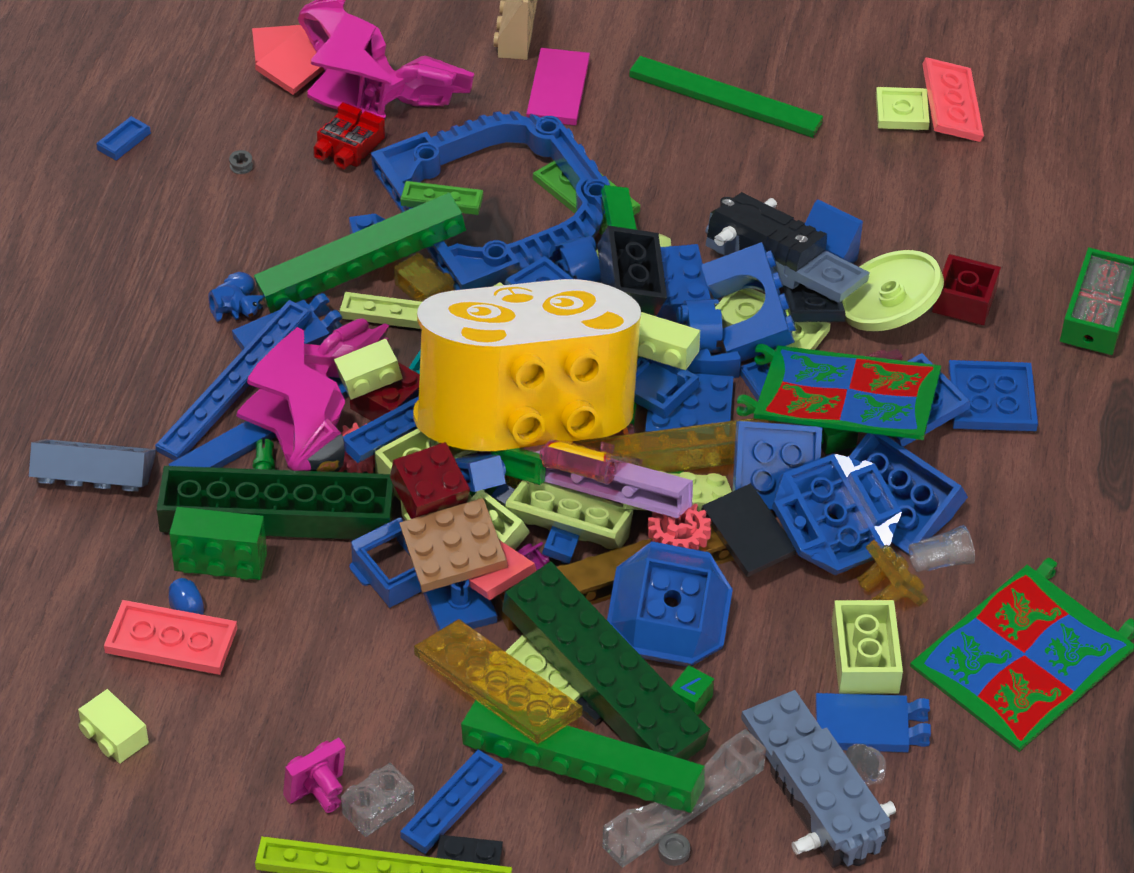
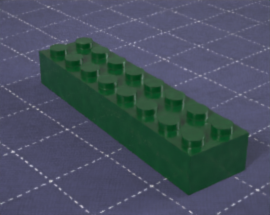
M164 466L157 504V516L160 532H170L176 508L184 507L264 516L266 536L357 539L393 520L395 492L390 474Z
M551 561L505 592L502 611L624 742L684 760H688L705 747L710 728Z

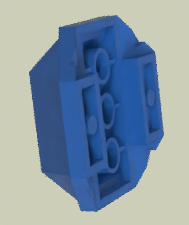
M837 454L829 455L785 472L781 478L772 505L797 554L833 575L885 556L902 512L875 463L864 460L860 462ZM828 514H833L838 519H833Z
M650 542L617 566L607 621L642 658L685 667L688 665L693 666L723 648L733 589L709 552ZM668 597L674 598L679 605L670 607L664 602V599Z

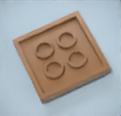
M483 498L399 522L422 593L508 568L506 557Z

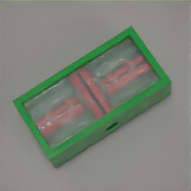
M1088 247L1064 319L1060 342L1113 355L1134 289L1133 258Z

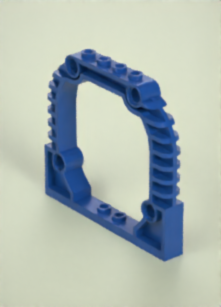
M500 111L493 112L492 116L487 117L483 114L478 117V120H467L462 126H451L449 131H438L436 136L430 137L426 131L371 153L373 172L401 213L414 208L401 206L400 199L406 181L421 183L423 179L435 178L441 171V165L486 147L505 142L525 143L535 154L542 157H552L575 188L577 212L574 216L559 225L519 241L506 244L500 240H493L486 243L483 247H472L458 243L448 247L444 241L427 247V251L454 290L493 287L499 282L505 285L508 277L540 258L546 256L548 259L554 260V257L550 258L549 254L553 245L582 236H592L595 238L598 235L605 214L601 190L604 185L610 186V183L606 176L600 174L595 161L587 157L582 144H578L575 141L572 131L569 128L566 129L557 117L544 116L540 118L530 114V118L521 116L517 111H510L509 114H502Z

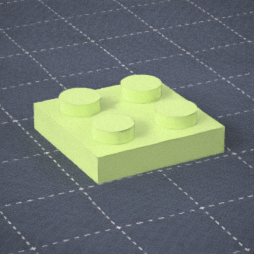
M876 88L878 128L929 129L927 89Z

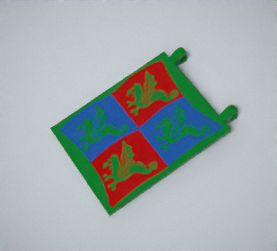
M758 344L756 346L755 352H761L765 356L757 355L755 363L764 365L771 362L758 402L748 395H740L737 398L738 404H745L747 406L737 407L736 412L739 416H748L754 413V419L924 440L941 372V365L777 345L776 350L765 344Z
M1051 558L1044 560L1037 570H1034L1029 565L1024 566L910 663L911 668L1018 752L1134 651V644L1131 642L1134 639V619L1129 618L1117 632L1049 581L1055 575L1056 570L1054 568L1058 564Z

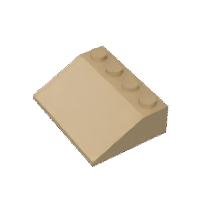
M538 0L500 1L499 14L502 16L497 17V31L499 32L494 34V47H498L499 58L528 59Z

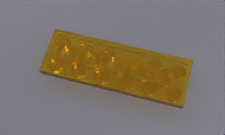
M460 619L414 645L415 656L536 744L541 743L582 716V706Z

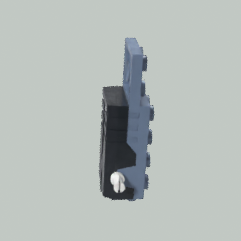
M741 192L733 198H721L720 206L710 212L709 223L705 230L707 234L705 246L726 256L762 242L766 251L771 250L777 266L772 268L774 273H779L783 286L794 289L799 284H802L806 288L840 303L869 279L870 272L825 251L827 233L818 232L816 228L810 225L806 226L804 222L796 221L794 217L775 209L777 202L773 198H769L763 203Z
M796 690L742 711V721L771 763L770 772L772 778L779 785L782 793L786 795L791 807H794L795 813L809 832L807 836L792 842L794 853L799 855L802 852L818 848L832 868L839 865L860 866L865 863L868 853L874 855L880 853L881 847L887 842L891 821L889 816L896 813L894 804L891 801L883 805L878 803L828 728L822 729Z

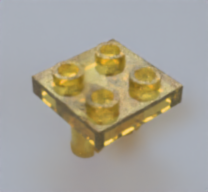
M876 540L871 541L866 546V549L876 562L861 576H858L857 580L867 592H870L872 588L886 577L891 581L872 600H894L895 603L902 597H908L918 606H921L928 600V597L922 591L925 585L915 574L912 575L908 571L910 565L900 553L896 554L888 544L882 546Z

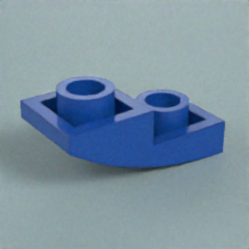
M708 348L699 350V353L686 370L691 373L734 376V378H738L741 358L738 351L711 356Z

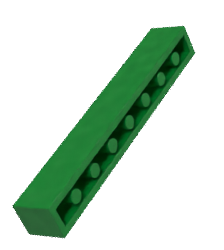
M449 192L255 274L254 278L259 293L264 297L263 301L270 314L280 310L289 300L297 303L308 299L311 296L334 288L337 285L466 231L463 215Z
M480 699L475 700L461 723L463 745L493 753L503 758L523 762L529 766L546 769L559 775L576 778L586 783L606 787L616 792L636 796L646 801L666 805L676 810L691 813L705 787L704 765Z

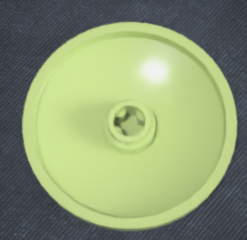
M902 250L880 255L864 263L860 268L870 272L869 279L842 301L846 313L845 321L852 327L860 330L884 331L900 327L920 317L937 301L943 289L944 278L937 261L924 252Z

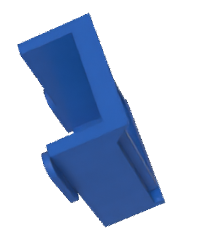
M401 517L351 541L352 563L349 566L351 572L362 585H371L389 608L422 592L414 567L389 580L367 553V551L396 537L400 545L409 554L399 522H403Z

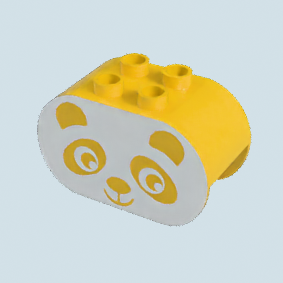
M578 279L550 280L447 291L425 299L419 305L417 311V321L422 331L419 400L415 403L413 410L415 425L423 434L439 443L446 442L448 446L473 451H500L559 441H580L603 438L620 432L630 424L633 418L641 319L639 304L631 296L619 289L598 282Z

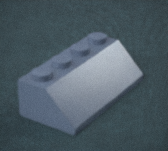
M49 439L31 442L29 477H38L37 482L53 484L55 479L66 480L65 485L83 486V482H93L94 488L110 489L111 484L122 485V490L139 491V487L148 485L156 449Z

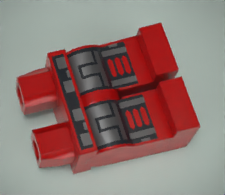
M342 102L337 108L338 113L317 132V143L313 148L315 158L323 161L330 156L334 158V163L337 167L346 169L349 165L358 167L361 159H364L385 138V118L367 111L362 113V109Z

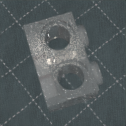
M388 763L383 768L374 770L364 781L349 787L341 796L342 814L367 837L414 804V786L391 763Z

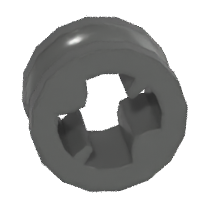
M238 150L230 155L231 171L237 174H245L252 170V155L249 152Z

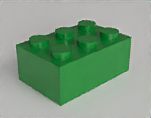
M184 507L176 508L170 530L174 571L261 580L267 556L264 516Z

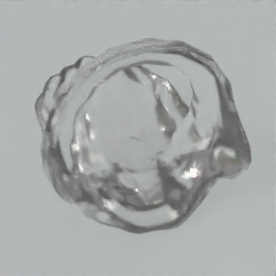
M853 744L846 751V756L867 787L872 784L882 783L886 772V760L881 752L865 744Z

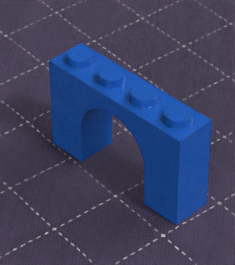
M762 242L702 264L707 286L714 299L749 288L758 289L765 293L764 304L754 316L723 328L722 339L726 352L738 351L741 362L763 354L755 352L758 344H765L775 350L777 345L786 346L795 343L792 332L796 331L792 316H787L785 311L790 309L785 294H780L779 291L783 284L779 273H774L772 268L777 266L772 251L767 252Z

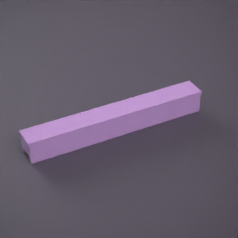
M548 444L522 448L546 455L545 482L674 518H679L688 508L692 507L693 480L606 457V462L548 447ZM480 451V454H491V451Z

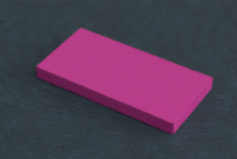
M541 48L526 117L530 118V114L540 118L554 116L562 124L577 125L590 53Z

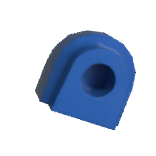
M180 578L169 586L168 597L171 609L203 615V599L193 581Z

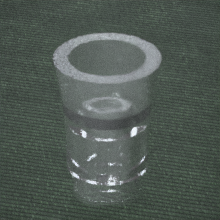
M965 525L940 535L920 540L919 543L910 544L908 547L910 561L916 572L975 563L973 542Z

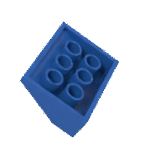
M867 433L849 456L860 462L864 460L875 463L902 511L891 543L910 556L947 524L968 498L961 485L886 435Z

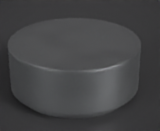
M667 834L659 842L658 855L668 865H681L689 858L690 843L681 834Z

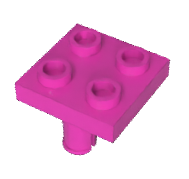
M340 738L331 742H322L310 754L304 757L297 756L285 767L283 795L289 804L309 793H313L326 813L333 812L341 805L338 795L342 792L343 787L337 778L343 774L346 747Z

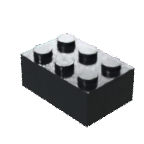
M608 226L597 244L601 283L623 291L639 304L641 312L656 316L667 299L659 233Z

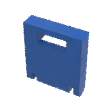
M640 357L637 359L634 402L663 419L699 387V376L688 370L676 368L648 358ZM677 387H679V389H678L671 397L668 398V396H669Z

